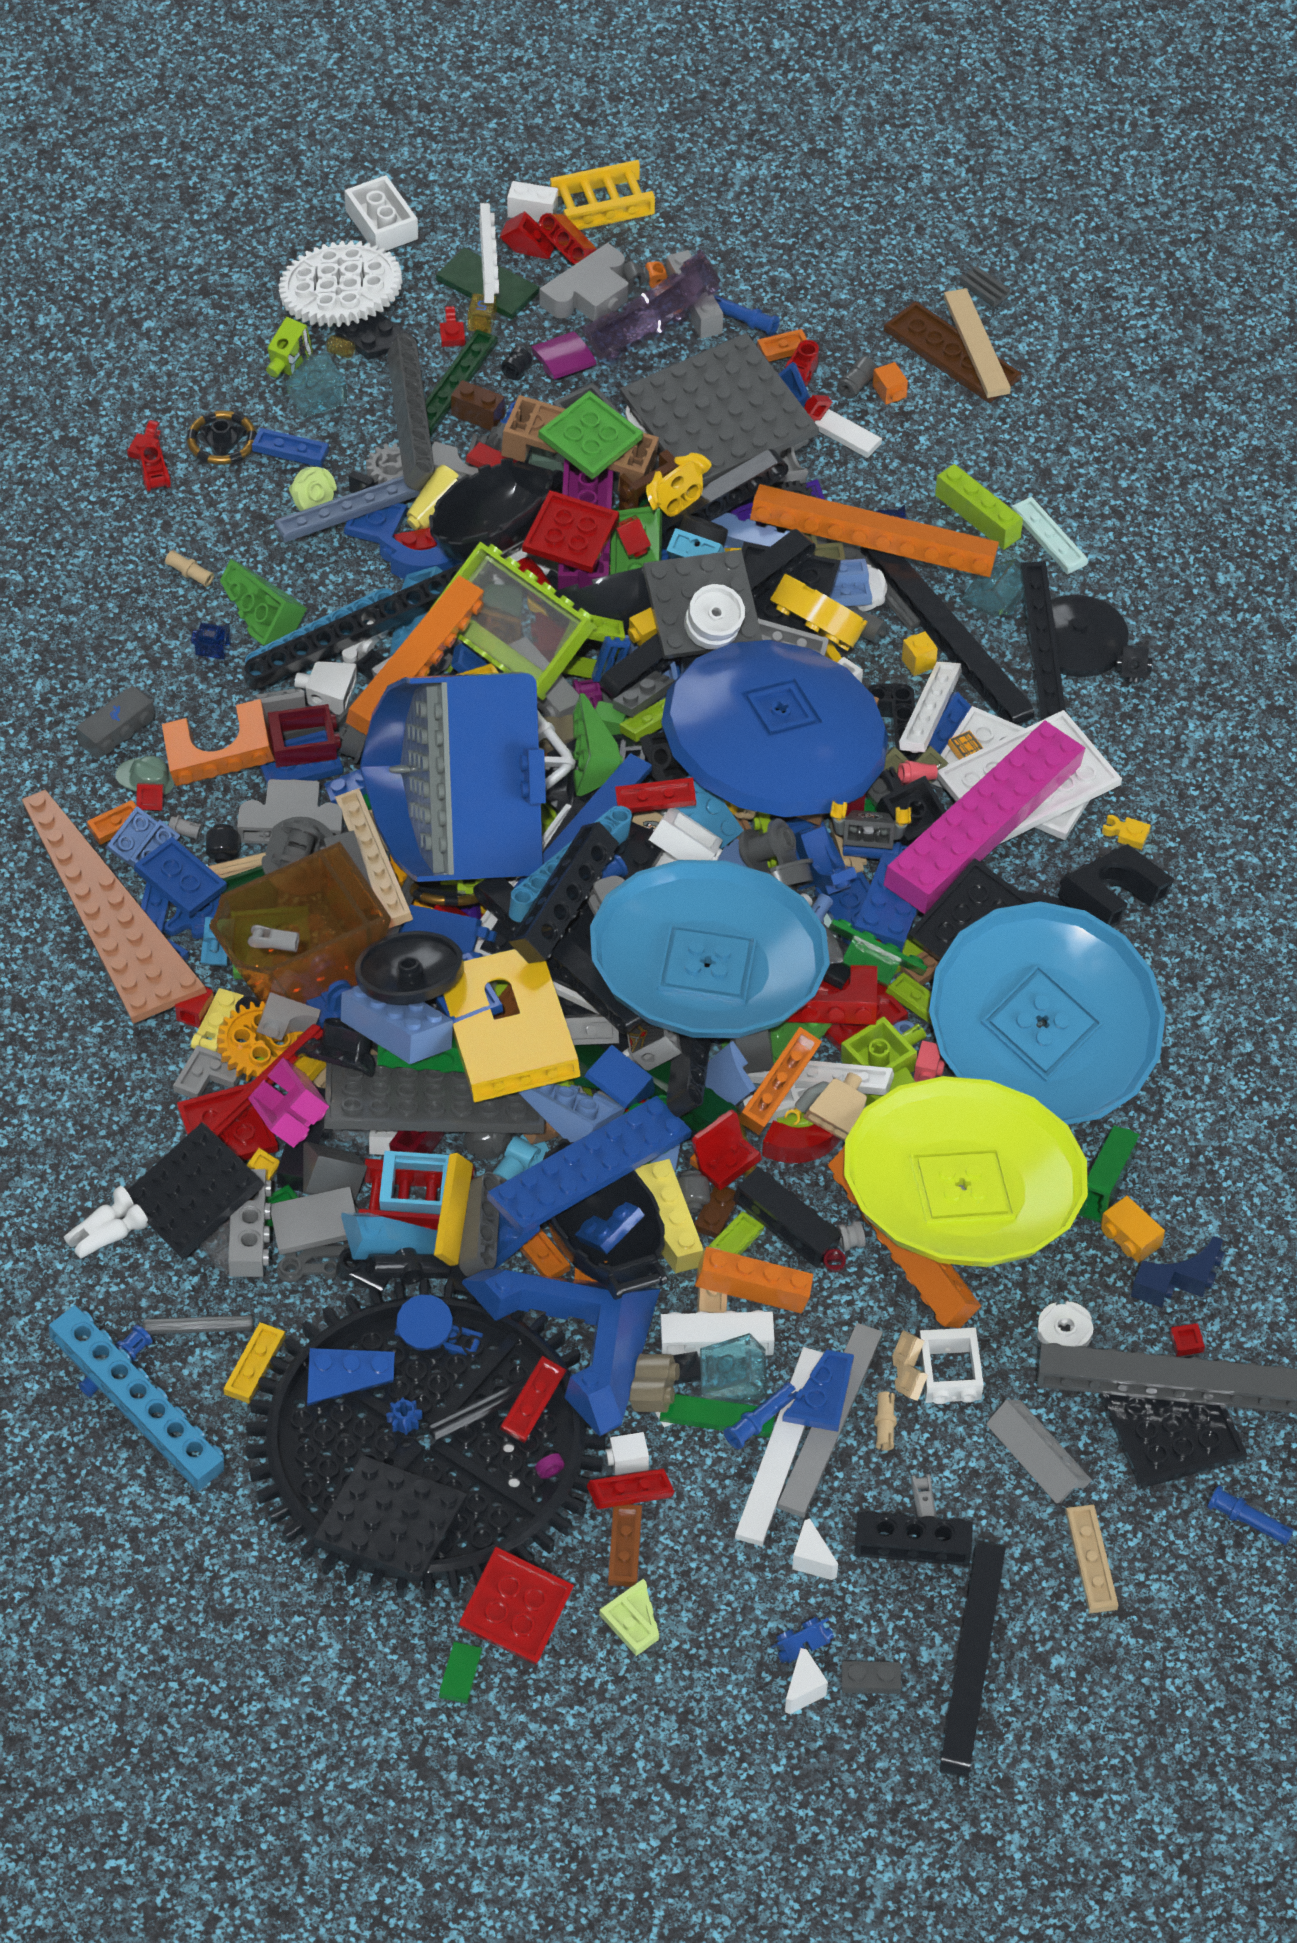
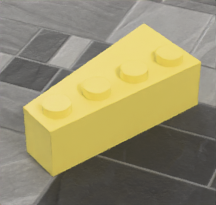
M670 1159L642 1165L635 1169L636 1173L653 1193L660 1209L659 1214L665 1229L664 1249L661 1254L675 1273L698 1268L704 1250Z

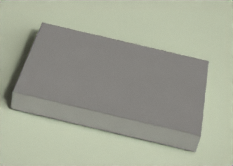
M350 1187L271 1204V1216L279 1254H287L347 1240L341 1214L356 1213Z

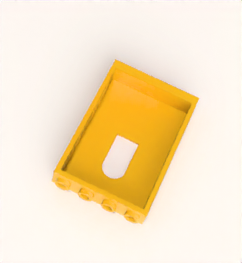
M515 949L463 961L464 969L461 978L451 989L443 993L450 1017L454 1016L457 1018L482 1007L489 1006L485 985L494 980H505L510 983L520 1012L517 1015L494 1020L491 1009L453 1023V1036L474 1103L580 1077L578 1057L546 961L528 964Z

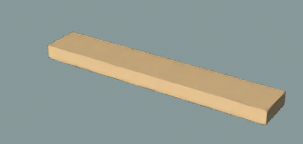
M967 288L944 292L945 303L987 398L1010 394L1011 387Z

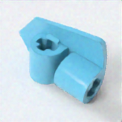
M523 1134L521 1137H513L506 1148L504 1158L493 1173L509 1180L541 1162L545 1152L549 1151L545 1141L531 1144Z

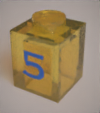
M473 293L468 310V330L476 331L478 329L486 333L492 332L497 314L496 296H494V303H484V295Z

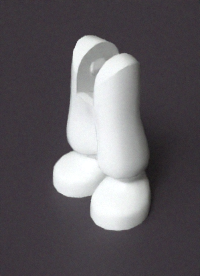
M120 1185L114 1189V1204L112 1206H100L88 1218L64 1236L65 1241L70 1247L76 1246L75 1254L80 1259L105 1245L125 1238L131 1230H141L149 1226L144 1211L139 1205L133 1204L130 1195L123 1186Z

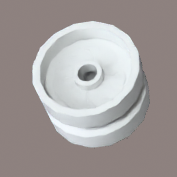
M711 584L702 587L694 594L685 614L684 627L688 637L696 645L705 649L716 650L727 646L735 640L745 617V606L741 597L733 589L725 585Z

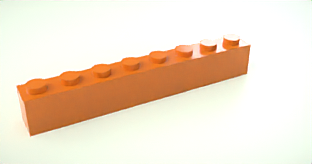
M458 575L350 706L346 723L367 736L372 712L387 686L404 677L427 676L430 666L432 664L437 665L444 654L443 650L446 647H452L456 641L457 633L460 630L462 632L465 631L471 621L470 617L473 614L477 615L484 605L482 601L484 590Z
M844 1146L830 1161L828 1167L834 1173L832 1175L834 1180L847 1191L848 1199L857 1205L862 1212L844 1176ZM862 1212L861 1216L864 1221L876 1231L877 1239L890 1250L893 1261L906 1272V1279L917 1287L921 1293L922 1301L933 1309L936 1314V1320L944 1327L961 1328L981 1307V1304L953 1266L936 1262L897 1246L869 1222Z

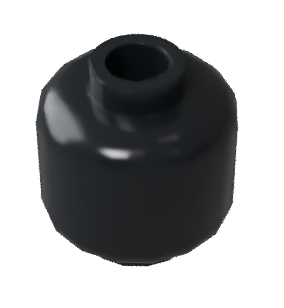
M228 824L214 825L206 835L205 852L207 856L214 859V862L217 864L235 859L239 854V833L234 830L233 826Z

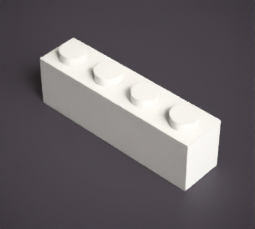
M755 1310L752 1312L726 1311L724 1313H708L701 1311L690 1314L678 1312L661 1314V1354L677 1355L697 1351L698 1357L773 1355L774 1353L773 1312Z

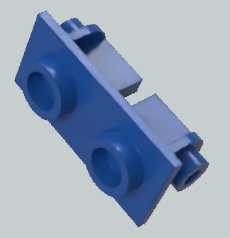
M815 1617L801 1624L804 1630L794 1634L791 1629L777 1636L778 1643L772 1645L771 1648L779 1646L781 1651L777 1654L782 1663L786 1661L791 1663L798 1658L800 1649H805L803 1643L807 1642L811 1651L830 1643V1640L834 1638L833 1632L829 1627L825 1629L823 1625L829 1619L826 1618L819 1621L818 1617Z

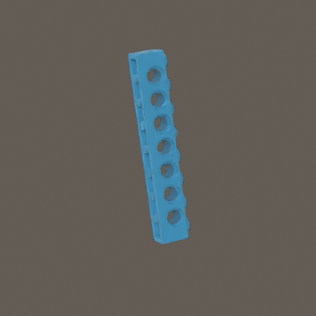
M74 1305L49 1324L50 1338L197 1491H200L224 1471V1455L216 1445L211 1446L205 1440L206 1437L202 1430L196 1425L193 1427L187 1421V1417L178 1406L173 1407L168 1402L166 1393L160 1387L155 1388L149 1382L150 1379L146 1372L140 1367L137 1369L131 1363L129 1355L122 1348L118 1350L112 1344L113 1341L110 1335L105 1330H99L94 1325V1320L87 1311H81ZM79 1336L89 1337V1339L85 1341L77 1340ZM98 1355L107 1356L104 1360L95 1359ZM117 1374H123L126 1377L123 1379H115L113 1376ZM136 1393H141L145 1395L143 1398L140 1399L132 1397V1395ZM155 1412L163 1414L160 1418H153L150 1415ZM172 1432H180L182 1434L177 1438L169 1436ZM192 1451H197L201 1453V1455H199L198 1457H191L188 1455V1453Z

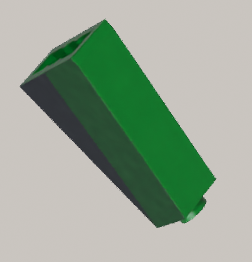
M1113 1126L1087 1177L1088 1196L1079 1211V1216L1099 1223L1102 1222L1103 1213L1113 1206L1135 1156L1140 1134L1128 1128Z

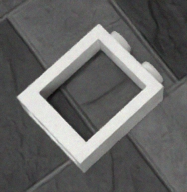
M669 808L649 838L651 842L678 860H718L723 851L719 848L723 841L721 838L676 808Z
M976 1328L920 1330L919 1338L925 1341L919 1354L921 1371L928 1374L924 1384L925 1403L944 1404L951 1401L969 1403L975 1400H982L984 1385ZM970 1352L973 1380L933 1381L930 1354Z

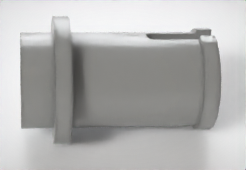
M177 815V817L172 816L168 825L178 834L194 838L195 840L199 839L203 827L202 824L181 819L180 815Z

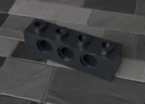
M875 1511L858 1512L854 1556L969 1566L972 1552L973 1522L960 1518L946 1520L937 1519L933 1516L911 1517L901 1513L888 1515L879 1514ZM886 1532V1533H889L890 1535H889V1536H883V1535H881V1534H879V1533ZM909 1535H917L919 1538H910ZM939 1537H944V1538H946V1539H948V1540H947V1541H941V1540H939V1539H937V1538H939Z

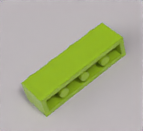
M953 464L937 475L935 496L990 540L998 541L1000 548L1004 550L1021 538L1023 518L956 464Z

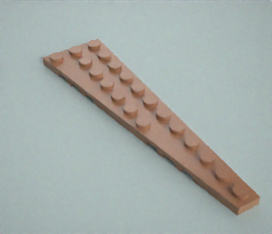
M43 790L23 798V806L132 1023L134 1024L175 1007L177 1003L207 993L203 983L49 793Z

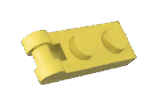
M219 988L197 1033L192 1038L191 1048L195 1049L198 1045L217 1052L219 1044L216 1042L217 1035H220L218 1034L219 1026L223 1025L224 1017L230 1018V1011H235L237 1001L243 998L244 995Z

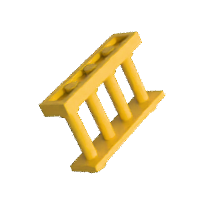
M639 160L550 178V187L558 188V197H562L566 206L563 214L579 230L655 214V196L653 191L642 193L637 182L640 174ZM627 182L633 195L620 198L615 185ZM606 187L611 200L598 202L593 189ZM584 192L588 204L576 207L570 194Z

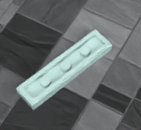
M1032 497L1011 507L1012 510L1023 518L1022 525L1066 574L1088 564V558Z

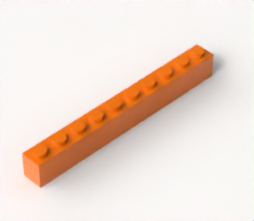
M759 484L755 494L750 520L791 530L798 529L800 532L985 577H991L999 546L998 541Z

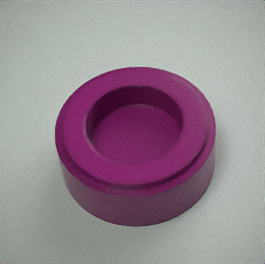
M555 1453L541 1459L535 1465V1470L540 1478L547 1479L558 1474L564 1468L565 1463L560 1454Z

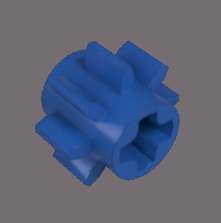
M403 1397L395 1404L390 1403L391 1412L387 1413L386 1416L387 1422L392 1423L393 1432L398 1430L407 1435L413 1429H419L418 1420L422 1419V1410L417 1409L415 1400L410 1402Z

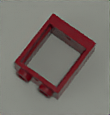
M328 704L268 712V724L276 768L337 759L336 749L341 748L339 733L334 734L333 729H337L335 714H330ZM321 726L325 728L327 741L284 747L282 732Z

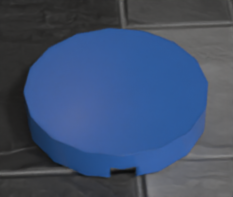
M421 1294L410 1298L402 1305L397 1315V1328L401 1339L408 1346L416 1350L424 1351L439 1348L448 1340L452 1332L453 1318L449 1307L443 1300L433 1295Z

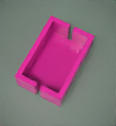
M283 1057L267 1076L288 1093L286 1095L282 1094L263 1080L248 1099L269 1130L294 1148L298 1142L306 1138L310 1130L308 1127L311 1124L314 1125L325 1116L329 1105L309 1077Z

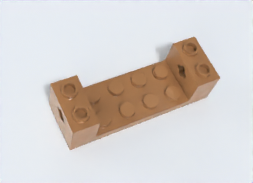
M519 395L503 430L501 456L525 462L531 446L559 454L538 437V433L541 428L565 409ZM643 433L641 441L606 468L620 472L618 491L620 475L623 473L634 482L652 472L656 463L659 437Z

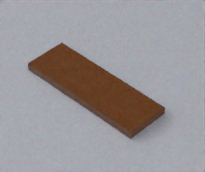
M917 301L884 324L883 331L989 404L999 397L987 398L958 330ZM997 357L1010 387H1012L1021 379L1022 373Z

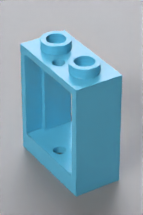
M675 528L666 550L671 559L725 552L720 543ZM700 542V545L695 546V543Z
M385 1151L379 1199L380 1210L440 1214L449 1155ZM396 1169L443 1172L440 1201L393 1198Z

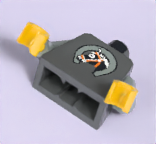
M832 801L830 816L833 817L835 832L839 835H844L843 845L893 849V840L901 839L907 824L911 823L910 807L906 810H900V807H896V820L893 821L889 813L852 810L846 817L847 803L844 802L841 805Z

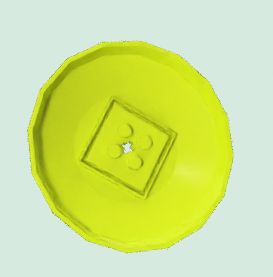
M941 1076L897 1086L863 1109L845 1139L844 1176L865 1218L897 1246L939 1263L990 1267L1031 1257L1070 1229L1088 1196L1087 1159L1069 1126L1034 1097L991 1080ZM958 1185H963L966 1190H962Z

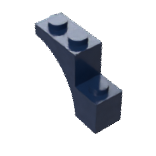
M1213 1236L1203 1251L1183 1262L1156 1264L1142 1261L1133 1283L1131 1297L1163 1308L1166 1298L1172 1299L1175 1288L1203 1297L1206 1288L1212 1289L1217 1275V1273L1213 1272L1215 1266L1221 1267L1225 1256V1251L1221 1250L1223 1239Z

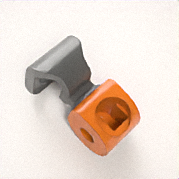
M628 262L623 267L622 278L628 282V294L632 293L633 280L638 277L640 284L648 282L652 289H662L669 283L666 269L661 262H648L644 270L641 265L634 262Z

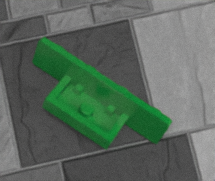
M832 920L828 929L851 940L840 963L851 969V965L877 966V983L885 987L889 986L899 965L921 976L926 972L928 966L923 964L924 961L915 955L907 956L901 953L900 948L891 943L883 944L876 940L877 937L867 931H862L861 933L853 929V925L846 920Z

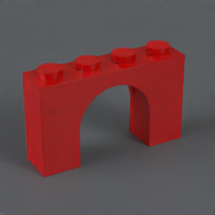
M851 965L850 984L845 990L831 995L816 994L805 1006L784 1022L876 1025L877 966Z

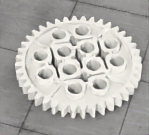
M341 241L339 245L332 242L331 247H327L325 244L322 245V249L314 247V252L306 251L305 257L299 255V261L293 260L291 261L292 266L286 267L287 271L282 273L283 277L280 278L279 284L282 305L285 306V310L289 311L290 315H295V319L302 318L303 323L310 321V325L318 322L319 327L324 325V323H327L328 327H331L333 323L340 327L342 322L349 326L351 321L359 323L360 318L368 320L367 315L375 317V311L383 312V306L389 307V301H395V296L399 295L402 274L399 262H396V257H392L391 252L386 253L385 248L379 249L378 245L371 247L369 242L363 246L362 241H359L356 245H354L353 241H350L347 245H345L344 241Z

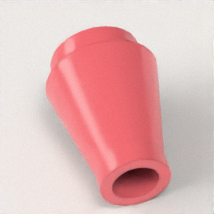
M906 760L904 763L899 764L898 776L902 783L906 785L923 776H926L928 780H936L938 769L936 764Z

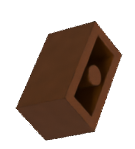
M462 380L451 394V415L491 431L492 427H497L500 420H503L505 417V396Z

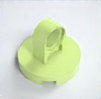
M306 467L297 474L293 484L289 487V491L296 507L303 511L331 501L334 491H337L334 477L328 470L319 467Z

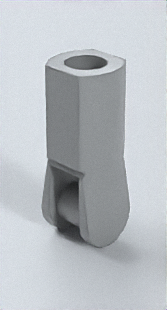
M261 925L252 926V936L248 938V944L251 947L297 952L299 933L275 930Z
M926 1474V1477L916 1478L915 1475H912L911 1486L917 1517L933 1516L937 1518L930 1474ZM926 1488H927V1491L918 1492V1489H926Z

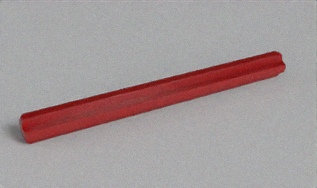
M312 1024L206 1126L218 1137L252 1104L248 1097L263 1080L270 1085L274 1083L267 1075L283 1057L294 1064L302 1057L294 1056L300 1047L313 1037L317 1040L322 1038L323 1030L321 1027Z

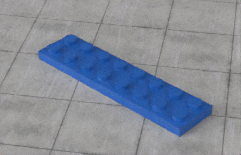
M655 1096L488 1191L487 1200L523 1235L689 1139L692 1130L679 1117L674 1116L668 1106L658 1096Z

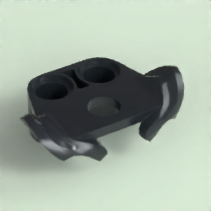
M326 1018L323 1025L322 1039L317 1040L313 1037L294 1054L296 1057L303 1055L361 1071L368 1077H373L375 1074V1062L370 1053L372 1040L343 1023L341 1018Z

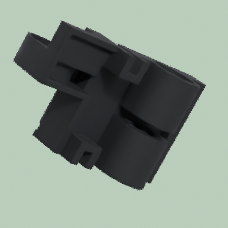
M665 732L647 734L639 738L642 744V752L648 758L649 763L652 764V775L657 782L683 779L689 775L673 757Z

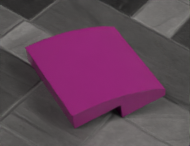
M574 331L531 346L533 355L543 363L544 372L554 380L597 365L587 345Z

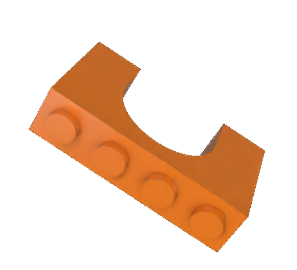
M261 699L236 705L239 720L238 736L229 746L218 751H202L195 747L193 733L187 718L162 724L169 771L175 786L186 785L191 782L275 761L267 715Z

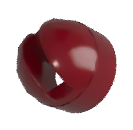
M838 1249L827 1251L823 1260L824 1267L832 1273L840 1272L846 1263L844 1253ZM841 1262V1265H829V1264H828V1263Z

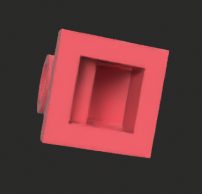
M922 1040L915 1065V1082L943 1075L946 1061L940 1055L938 1044Z

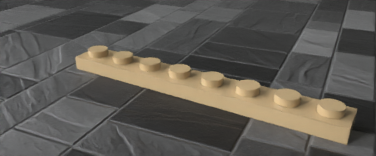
M358 788L335 796L337 805L342 809L343 819L348 832L353 830L355 832L370 884L387 928L389 929L413 920L360 789Z

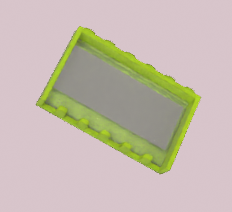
M479 542L440 597L458 575L484 590L482 598L484 605L477 615L473 614L470 617L471 621L468 627L463 632L460 630L457 633V638L504 673L524 672L534 676L537 683V697L544 700L547 696L545 695L587 637L593 629L596 630L597 626L590 621L593 616L582 608L576 611L572 608L575 603L564 595L558 598L554 595L556 590L546 582L543 585L537 583L538 577L528 569L523 573L519 570L521 565L509 556L505 560L501 557L503 552L493 544L487 547L482 542Z

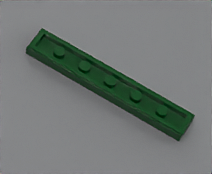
M476 329L425 400L430 436L433 435L450 411L451 394L462 380L470 383L497 345L498 337Z

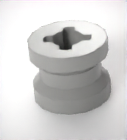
M859 1220L853 1221L848 1226L844 1224L836 1226L838 1231L842 1233L839 1245L843 1252L849 1251L851 1247L855 1246L858 1248L865 1247V1235Z

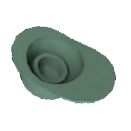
M156 756L129 759L123 762L116 771L118 783L134 791H137V783L164 784V795H166L173 789L175 784L164 761Z

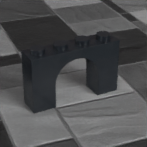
M1126 844L1118 849H1113L1103 857H1097L1087 865H1082L1072 873H1066L1060 881L1061 887L1057 896L1072 908L1085 910L1109 926L1114 927L1120 924L1128 903L1108 889L1103 883L1121 886L1152 907L1166 899L1174 878L1129 844Z

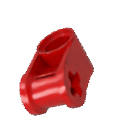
M813 340L801 341L785 366L786 368L790 363H796L805 386L809 384L818 366V344Z
M153 442L144 444L140 449V466L146 492H151V489L164 486L171 488L168 469L165 466L160 446ZM148 454H153L157 458L154 460H148L145 458V456Z

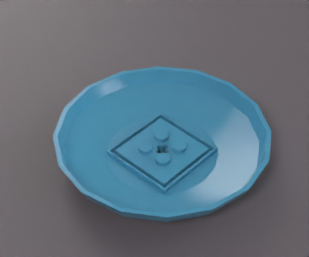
M677 860L638 871L606 894L590 925L592 961L615 999L649 1024L692 1038H740L779 1026L816 995L830 965L826 929L807 900L772 875L729 861ZM705 963L710 964L709 967H704Z
M1034 902L995 909L960 931L935 968L929 1014L940 1055L958 1078L991 1080L1032 1096L1067 1125L1101 1119L1138 1094L1160 1059L1166 1016L1154 972L1124 934L1085 910L1045 902ZM1037 1019L1039 1021L1046 1020V1028L1044 1026L1038 1028L1036 1026L1038 1023Z

